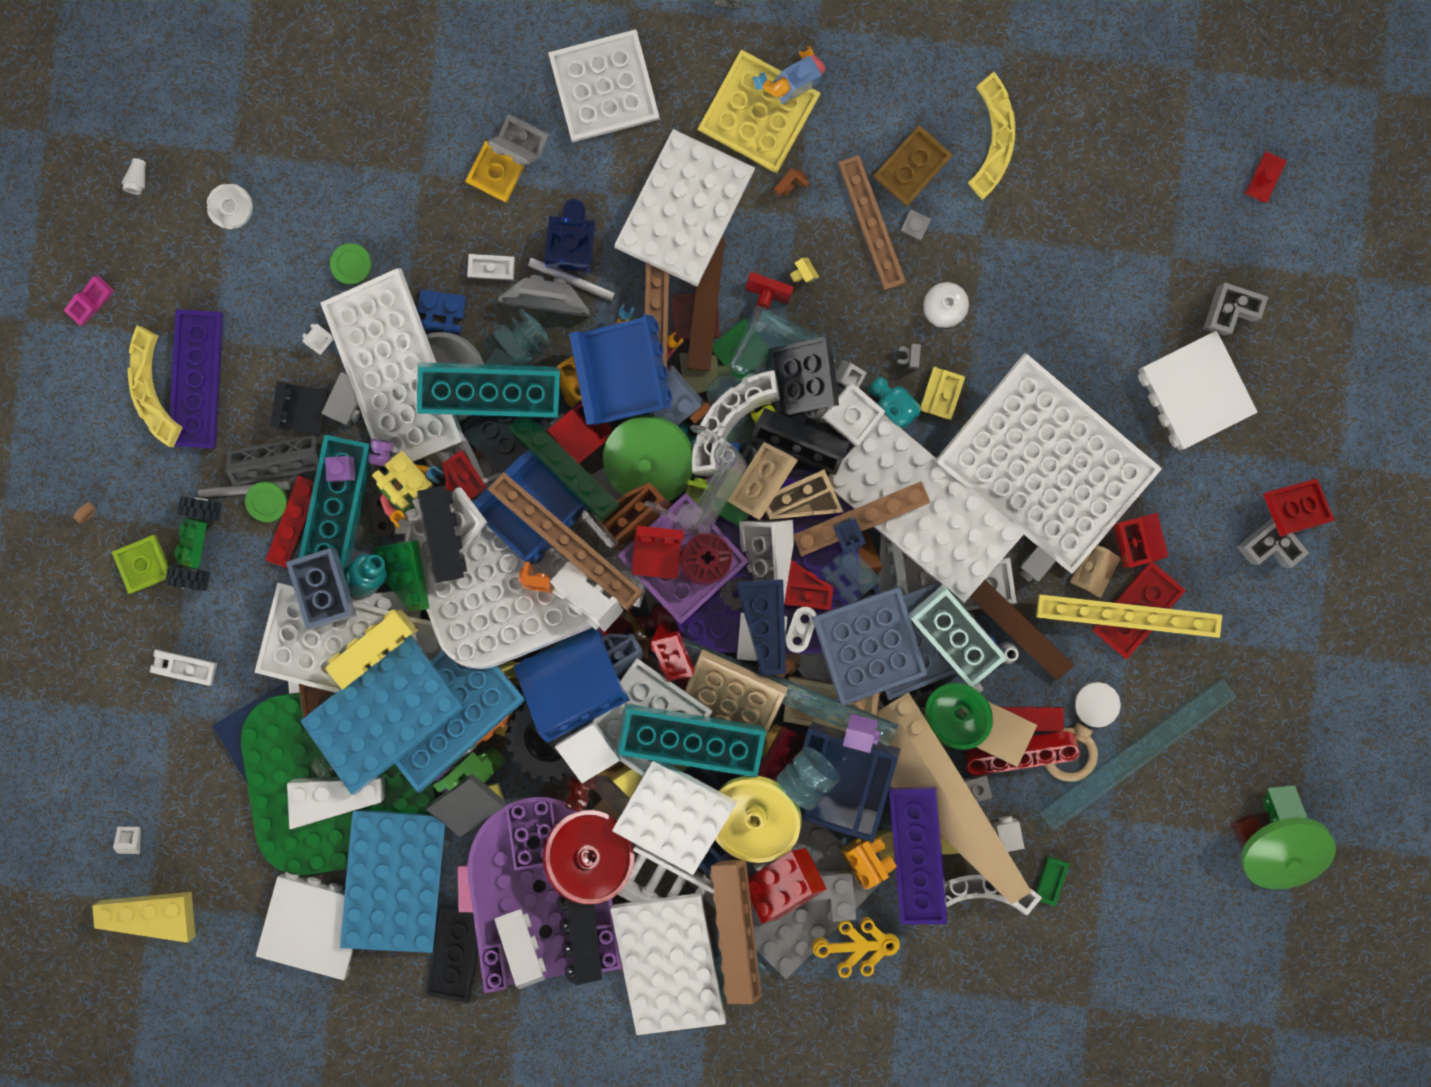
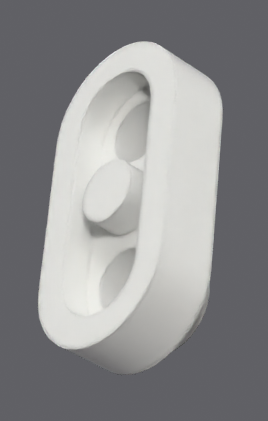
M801 607L796 610L786 636V646L794 653L803 652L808 647L815 627L812 617L816 613L809 607ZM801 616H808L809 622L802 623L800 620ZM795 637H799L802 640L800 645L793 643Z

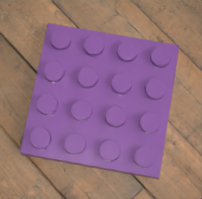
M685 493L649 527L684 530L681 551L692 538L700 534L711 533L720 536L727 542L732 552V563L729 571L719 581L711 585L702 586L691 583L684 577L680 564L677 579L635 576L679 624H682L749 561ZM634 541L617 555L630 571L632 569ZM708 553L701 557V559L705 560L706 565L712 561Z

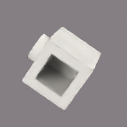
M1004 816L998 818L999 821L993 822L995 832L1007 852L1025 849L1020 823L1016 818L1012 819V816Z

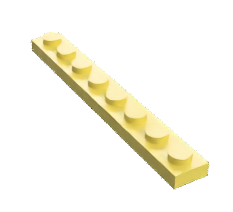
M1038 594L1036 617L1218 638H1220L1222 615L1040 594Z

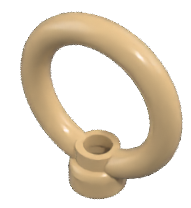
M1076 723L1074 728H1064V731L1074 733L1077 740L1085 743L1089 752L1088 762L1083 769L1074 773L1063 772L1055 764L1045 765L1047 770L1059 780L1066 782L1082 780L1091 774L1097 764V746L1090 737L1093 730L1080 723Z

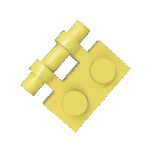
M400 451L384 465L390 473L384 476L377 470L372 475L377 481L376 485L381 490L384 489L391 497L390 500L393 504H397L402 510L409 506V503L405 500L409 494L416 499L418 498L416 491L429 489L433 486L403 451ZM395 479L403 486L399 491L391 484Z

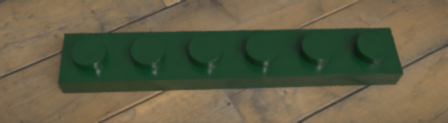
M521 416L509 425V431L601 521L619 508V503L531 417Z

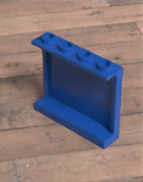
M645 314L642 315V318L586 332L576 331L569 333L587 425H598L672 408L671 402L673 397L666 380L668 378V371L662 359L664 350L658 338L659 324L654 316Z
M528 449L504 471L505 474L571 530L577 526L578 520L585 515L584 512L589 511ZM488 488L473 501V504L487 521L486 525L524 562L536 565L542 561L545 556L544 553L548 549L554 548L491 494Z
M591 627L586 631L563 639L560 643L550 648H545L533 657L526 658L513 666L537 732L547 743L630 701L627 692L620 683L602 639L604 635L599 629L595 630Z

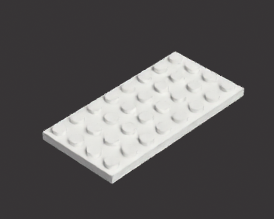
M394 269L321 302L371 439H381L394 443L393 450L390 452L391 459L400 451H403L412 462H415L465 441L456 415L417 414V362L436 363L402 269Z
M883 414L858 447L854 446L842 460L837 474L830 473L828 479L835 494L852 509L922 481L931 503L874 527L941 585H945L964 604L1025 533L972 488L968 489L937 464L935 462L936 458Z
M277 583L255 673L336 693L341 688L325 669L330 664L328 660L338 652L343 654L348 649L346 646L356 638L360 640L366 635L364 631L376 623L378 625L384 620L383 616L390 610L353 601L357 614L356 617L319 629L308 630L303 621L294 587ZM407 615L419 630L413 635V638L429 660L432 661L443 649L439 645L431 621Z

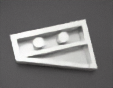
M569 561L550 581L554 588L552 592L561 600L566 598L570 601L569 607L578 615L581 613L585 614L588 617L586 621L595 630L600 627L605 632L623 612L621 605L615 597H610L606 594L601 586L592 582L586 574Z
M520 909L495 918L516 987L521 989L545 980L543 974L546 971L545 964L542 958L538 959L536 950L539 949L535 935H530L528 928L532 927L528 913L523 914V911Z

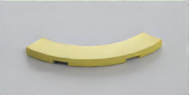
M995 72L991 73L976 86L988 108L992 127L991 143L985 162L978 173L968 182L981 200L991 193L1005 173L1012 156L1015 141L1014 112L1012 111L1008 93Z
M137 325L129 348L131 356L130 368H128V383L131 397L140 418L145 421L150 432L162 443L174 448L183 427L176 423L160 404L152 379L153 352L159 336Z

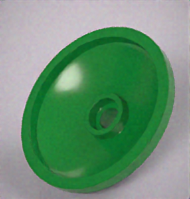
M948 683L937 688L928 698L925 707L926 721L938 740L943 744L955 749H972L982 744L989 736L993 727L992 709L987 699L975 688L963 683ZM961 708L966 709L967 713H964Z

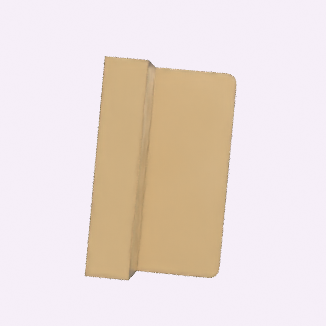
M1097 545L1076 569L1070 583L1101 598L1121 558L1110 550Z

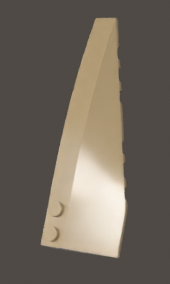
M909 692L879 710L876 719L878 721L876 730L881 731L878 742L901 749L891 787H937L941 836L1011 904L1030 894V888Z

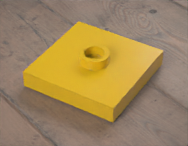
M485 141L465 182L507 203L525 166L515 163L513 157L507 154L500 155L492 151L493 147L489 146L488 142Z

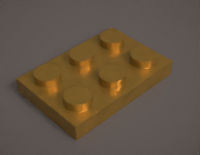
M918 125L874 174L873 178L907 208L953 155L924 128Z

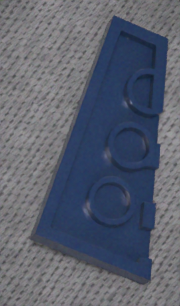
M783 580L735 581L760 673L762 675L786 674Z

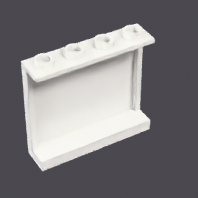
M1217 331L1138 369L1140 373L1138 374L1139 381L1143 387H1147L1150 393L1148 395L1149 401L1153 407H1157L1160 413L1158 415L1159 421L1163 427H1167L1170 433L1168 436L1169 441L1178 450H1183L1257 413Z
M288 872L280 874L276 880L256 956L345 980L349 975L351 967L349 964L354 949L340 948L345 898L343 886L336 883L322 884L318 878L308 877L304 879L300 878L299 875H293Z

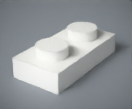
M469 254L468 278L514 281L515 257Z

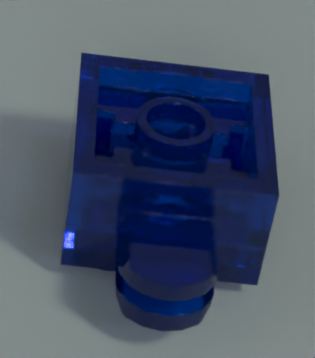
M570 199L566 201L562 217L549 216L544 256L546 268L581 272L592 271L596 224L593 220H585L586 211L584 204L580 200Z

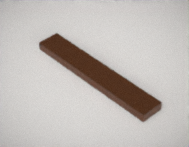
M721 238L698 287L696 286L687 363L688 370L710 372L725 238Z
M986 579L972 593L970 598L1057 681L1074 666L1060 650Z

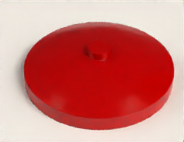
M595 810L579 811L564 817L550 831L543 850L544 870L552 887L567 900L585 905L602 903L619 894L628 883L634 867V848L630 840L612 831L617 822L612 816Z

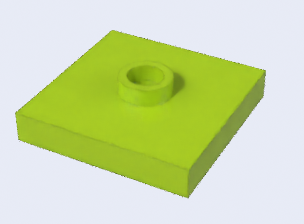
M156 535L149 536L112 552L128 594L166 580L169 565Z

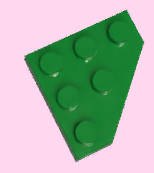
M419 540L373 548L374 554L381 556L385 562V570L387 572L386 583L410 612L430 609Z

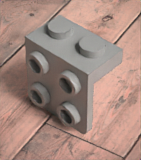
M509 114L505 119L499 136L489 139L488 145L493 147L492 151L500 155L507 154L513 157L515 163L525 166L540 160L550 134Z

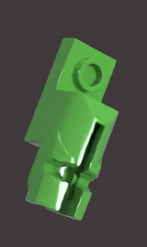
M491 747L478 756L472 752L459 760L433 786L438 792L446 788L450 791L471 774L485 783L496 770L504 765L505 759L499 751Z

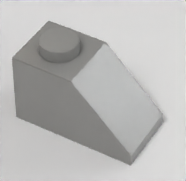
M340 372L322 414L351 426L352 423L355 424L358 421L361 411H359V405L348 375Z

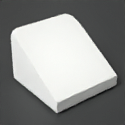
M842 361L835 373L836 382L846 387L849 382H852L858 388L866 375L865 371L847 361Z
M117 827L113 846L116 853L140 854V827Z

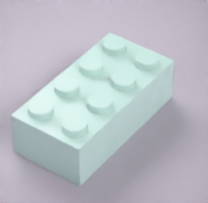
M945 585L940 586L908 614L914 624L971 687L978 684L1007 659L1004 652Z

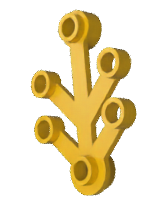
M865 917L860 921V927L863 932L871 933L876 939L875 941H867L853 928L849 920L838 922V929L842 934L848 935L855 942L829 943L826 938L819 937L811 945L815 956L819 958H825L830 953L853 952L844 962L839 963L837 966L839 975L847 978L852 973L851 968L868 951L876 950L868 960L862 961L859 965L862 975H872L874 966L884 956H892L897 953L900 948V941L894 934H883L875 926L871 918ZM866 923H871L870 927L864 928ZM849 924L847 929H842V926ZM888 943H892L890 948H886ZM821 947H826L823 952H819ZM865 966H870L869 970L863 971ZM842 968H848L846 972H841Z

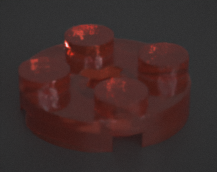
M597 775L581 783L578 777L576 779L571 778L567 788L571 792L566 800L565 808L581 812L590 799L587 794L590 789H594Z

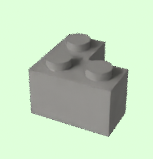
M1228 283L1217 286L1203 330L1209 332L1217 331L1219 335L1225 337L1233 333L1238 317L1251 322L1261 319L1268 296Z
M1273 518L1237 546L1248 562L1254 565L1261 564L1270 555H1273L1282 567L1292 568L1309 554L1293 533L1280 537Z
M850 868L818 871L827 890L811 900L830 899L833 922L855 920L854 889Z

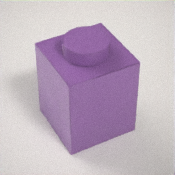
M339 456L325 458L327 481L356 480L354 457Z
M851 714L843 746L870 753L872 744H878L881 732L876 730L878 721Z

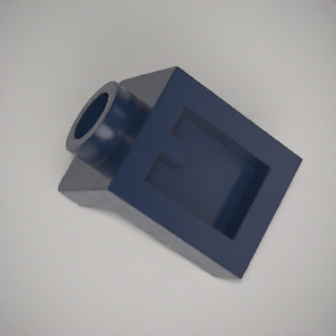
M855 516L833 524L844 552L848 550L856 551L863 544H866Z

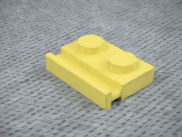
M933 367L920 405L921 411L951 420L965 376Z

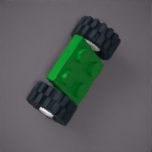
M180 496L177 514L195 518H184L183 523L179 526L178 533L181 537L180 543L175 549V558L177 559L176 563L185 565V567L168 566L165 580L166 585L207 591L210 572L194 568L199 569L207 526V523L202 522V520L219 521L222 507L221 502Z

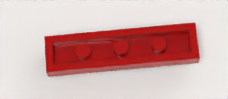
M302 476L297 477L266 561L288 568L286 562L292 560L306 524L315 481Z

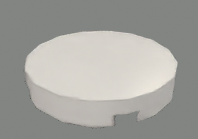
M222 184L213 189L208 196L207 213L211 220L221 228L230 230L240 228L248 222L252 215V199L247 191L237 184Z
M1101 682L1087 683L1079 689L1074 700L1075 713L1078 718L1088 726L1097 728L1112 723L1118 716L1121 706L1116 691L1108 684Z

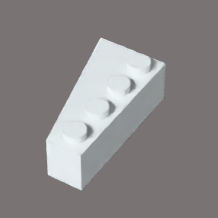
M379 775L355 795L350 794L339 777L292 779L287 783L289 829L382 802L386 798L385 778Z

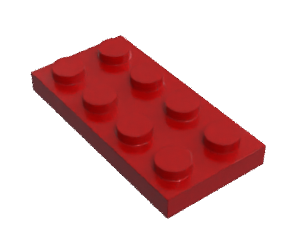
M1154 562L1145 565L1114 603L1171 609L1186 590ZM1095 624L1090 629L1126 660L1152 631Z

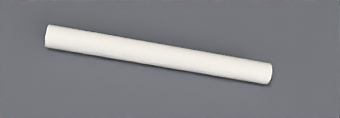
M531 258L528 266L557 279L566 280L571 285L611 302L615 293L534 258Z

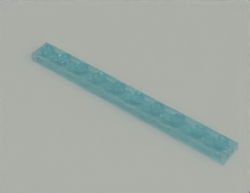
M682 637L694 668L703 649L788 687L782 701L784 705L846 730L851 714L877 720L876 730L881 731L878 742L886 746L890 745L897 731L898 724L849 704L842 706L839 700L777 675H762L757 667Z
M1220 678L1086 778L1041 809L1039 814L1050 829L1055 831L1233 701L1237 696L1226 681Z

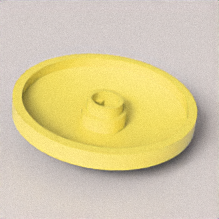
M741 776L726 782L720 787L719 792L737 801L736 806L715 839L726 852L741 860L764 863L781 858L793 848L801 830L802 818L798 803L784 786L762 776Z

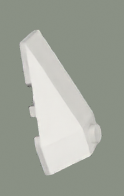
M793 520L740 521V545L742 552H746L749 565H747L748 572H752L754 580L782 579L785 601L794 544Z

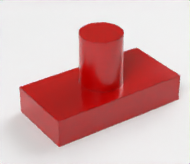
M1267 151L1264 152L1245 194L1263 203H1267L1286 164V160Z
M750 272L745 290L759 294L756 306L762 310H768L772 299L788 305L794 287Z

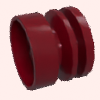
M711 533L700 534L692 538L682 549L679 563L680 569L684 577L691 583L700 586L711 585L722 579L729 571L732 563V552L727 542L720 536ZM706 553H708L709 558H712V561L707 565L705 560L701 559Z

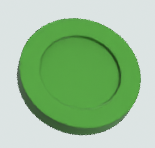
M347 243L339 246L333 252L330 259V268L335 278L347 285H356L366 280L372 269V260L369 253L363 247Z
M262 481L254 484L248 490L245 497V505L253 518L262 522H272L283 515L287 506V497L283 489L277 484Z

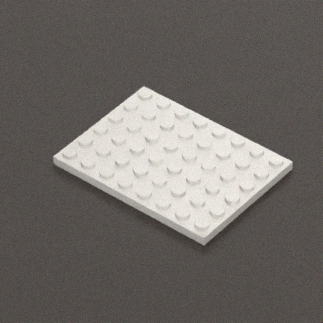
M1026 353L1022 355L935 460L937 464L968 489L972 488L1024 532L1026 537L1043 549L1071 574L1074 573L1162 469Z

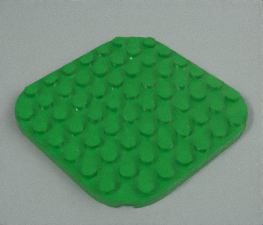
M288 693L271 697L261 702L251 711L245 720L241 733V748L259 849L270 864L283 872L293 875H310L347 869L353 811L289 829L287 783L292 779L339 776L301 723L303 712L300 693ZM403 773L392 785L385 779L386 798L380 803L357 810L431 814L426 809L428 804L436 799L433 786L434 781L422 792H417Z

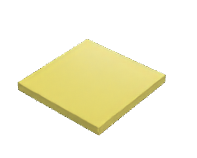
M741 49L699 125L698 131L777 174L821 93L811 88L782 105L778 97L766 92L764 89L757 90L752 78L753 76H760L759 73L765 72L767 80L774 81L782 71Z

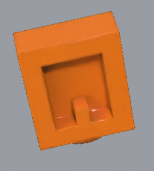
M525 562L524 568H521L519 571V582H521L524 589L552 593L553 586L548 575L535 573L532 576L533 566L530 562Z

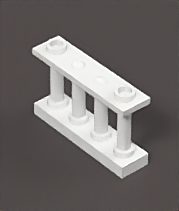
M635 844L633 851L637 852L638 855L634 861L633 871L628 883L618 895L631 902L663 898L657 895L654 890L666 869L679 875L667 897L678 896L686 880L699 886L695 894L702 893V898L706 891L713 894L714 886L710 874L707 875L697 869L694 875ZM648 858L659 865L647 886L643 887L635 883L634 879L644 861Z

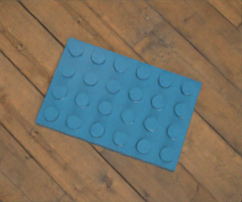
M411 635L405 638V641L393 651H388L386 656L374 666H369L368 670L349 684L347 688L340 689L301 720V723L351 795L357 794L464 709L456 695Z
M444 651L431 661L464 709L395 763L417 792H422L526 700L498 665L486 669L469 668L452 660Z
M353 810L340 948L433 953L445 824L432 814Z

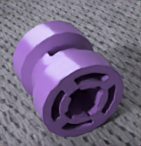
M371 439L370 447L372 451L368 455L367 462L384 466L391 460L390 452L393 450L394 443L381 439Z

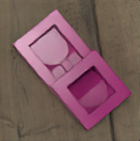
M93 276L83 291L74 295L64 311L78 325L82 326L110 298L114 290L99 276Z

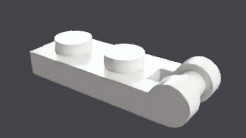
M154 649L153 657H155V660L149 672L203 685H213L217 663ZM164 659L169 660L167 668L163 667Z

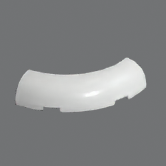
M774 370L747 378L745 382L726 391L712 405L699 427V433L693 446L692 472L695 475L706 477L718 476L721 450L732 428L752 410L770 402L780 401Z
M983 875L961 876L945 882L947 907L966 899L989 898L1009 904L1024 915H1028L1042 898L1031 890L1030 894L1011 904Z

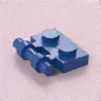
M421 289L417 312L426 314L425 320H421L424 331L432 332L433 330L461 334L462 326L454 325V318L464 319L467 297ZM434 315L446 317V322H434Z

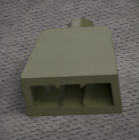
M680 353L681 375L698 395L720 390V379L733 378L732 365L719 366L717 356L712 355L710 372L688 370L689 353Z

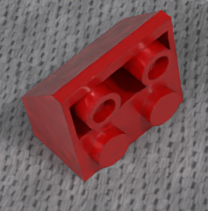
M581 401L546 432L579 464L607 441L613 429L608 423L587 425Z
M1158 512L1114 524L1113 528L1123 567L1131 568L1168 557Z

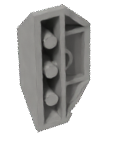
M531 275L530 278H523L498 297V302L501 305L590 317L589 309L571 285L566 284L567 281L563 279L553 278V282L544 281L542 276Z

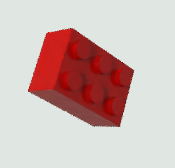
M807 848L790 851L748 878L750 900L762 924L780 919L827 890Z

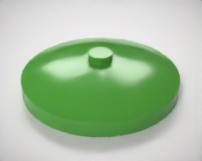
M639 415L623 421L608 437L603 451L604 470L612 486L621 495L650 482L669 502L685 490L688 486L687 481L691 480L693 476V448L686 434L673 422L659 416Z
M1288 818L1273 822L1258 830L1246 842L1241 854V863L1247 877L1253 883L1269 889H1288L1308 883L1321 875L1333 861L1336 845L1330 831L1322 823L1308 818Z

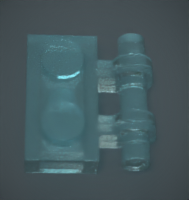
M848 550L841 552L832 561L837 567L834 572L828 565L821 570V573L826 577V582L830 585L832 584L840 592L839 596L843 600L846 599L849 603L858 601L857 597L853 594L855 590H858L864 596L881 581L878 575L856 551ZM842 574L852 583L850 586L847 587L839 579Z

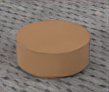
M88 502L76 511L73 518L79 524H83L95 514L96 507L91 502Z

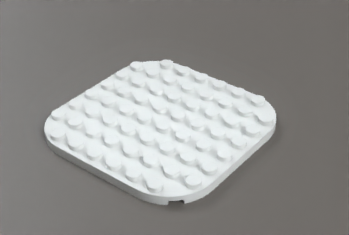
M502 473L484 478V482L489 487ZM483 492L471 499V501H475ZM583 515L572 531L607 560L594 524L587 516ZM421 520L410 525L409 528L407 527L405 542L419 540L430 609H427L431 624L439 645L455 662L474 669L491 668L592 627L586 621L588 617L585 614L581 613L578 615L569 607L571 602L566 598L561 600L553 592L525 590L521 582H519V571L521 568H524L525 562L487 525L482 528L466 549L459 553L460 559L465 558L467 572H463L464 578L439 583L434 581L424 526ZM555 548L548 549L544 553L545 556L542 561L532 565V576L535 573H542L548 575V578L552 580L569 561Z

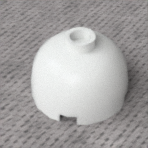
M938 283L928 291L924 298V314L929 322L937 327H954L962 322L968 313V296L964 289L955 283Z

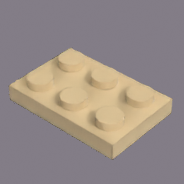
M764 442L727 499V502L760 520L798 460Z

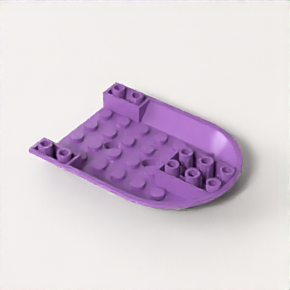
M530 797L511 802L490 816L481 826L473 840L468 858V879L484 993L505 990L507 985L515 984L495 918L520 909L523 911V914L528 913L532 927L528 929L530 935H535L539 946L536 953L538 959H543L546 971L543 972L544 977L565 975L564 968L567 966L562 951L564 936L559 926L562 918L561 911H559L557 906L559 893L550 884L543 865L544 845L550 831L564 817L580 811L564 801L548 797ZM531 836L539 837V843L535 847L527 845V840ZM536 880H543L546 883L543 891L537 892L533 889V883ZM612 898L605 902L594 904L602 972L622 969L610 909L613 905ZM543 925H549L552 928L551 934L547 937L539 934V929Z

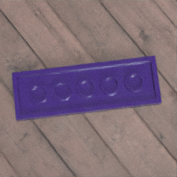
M176 309L170 417L183 428L174 445L175 447L216 449L224 316L222 312Z
M937 787L890 788L889 797L895 864L897 866L896 876L901 925L947 924L948 916Z

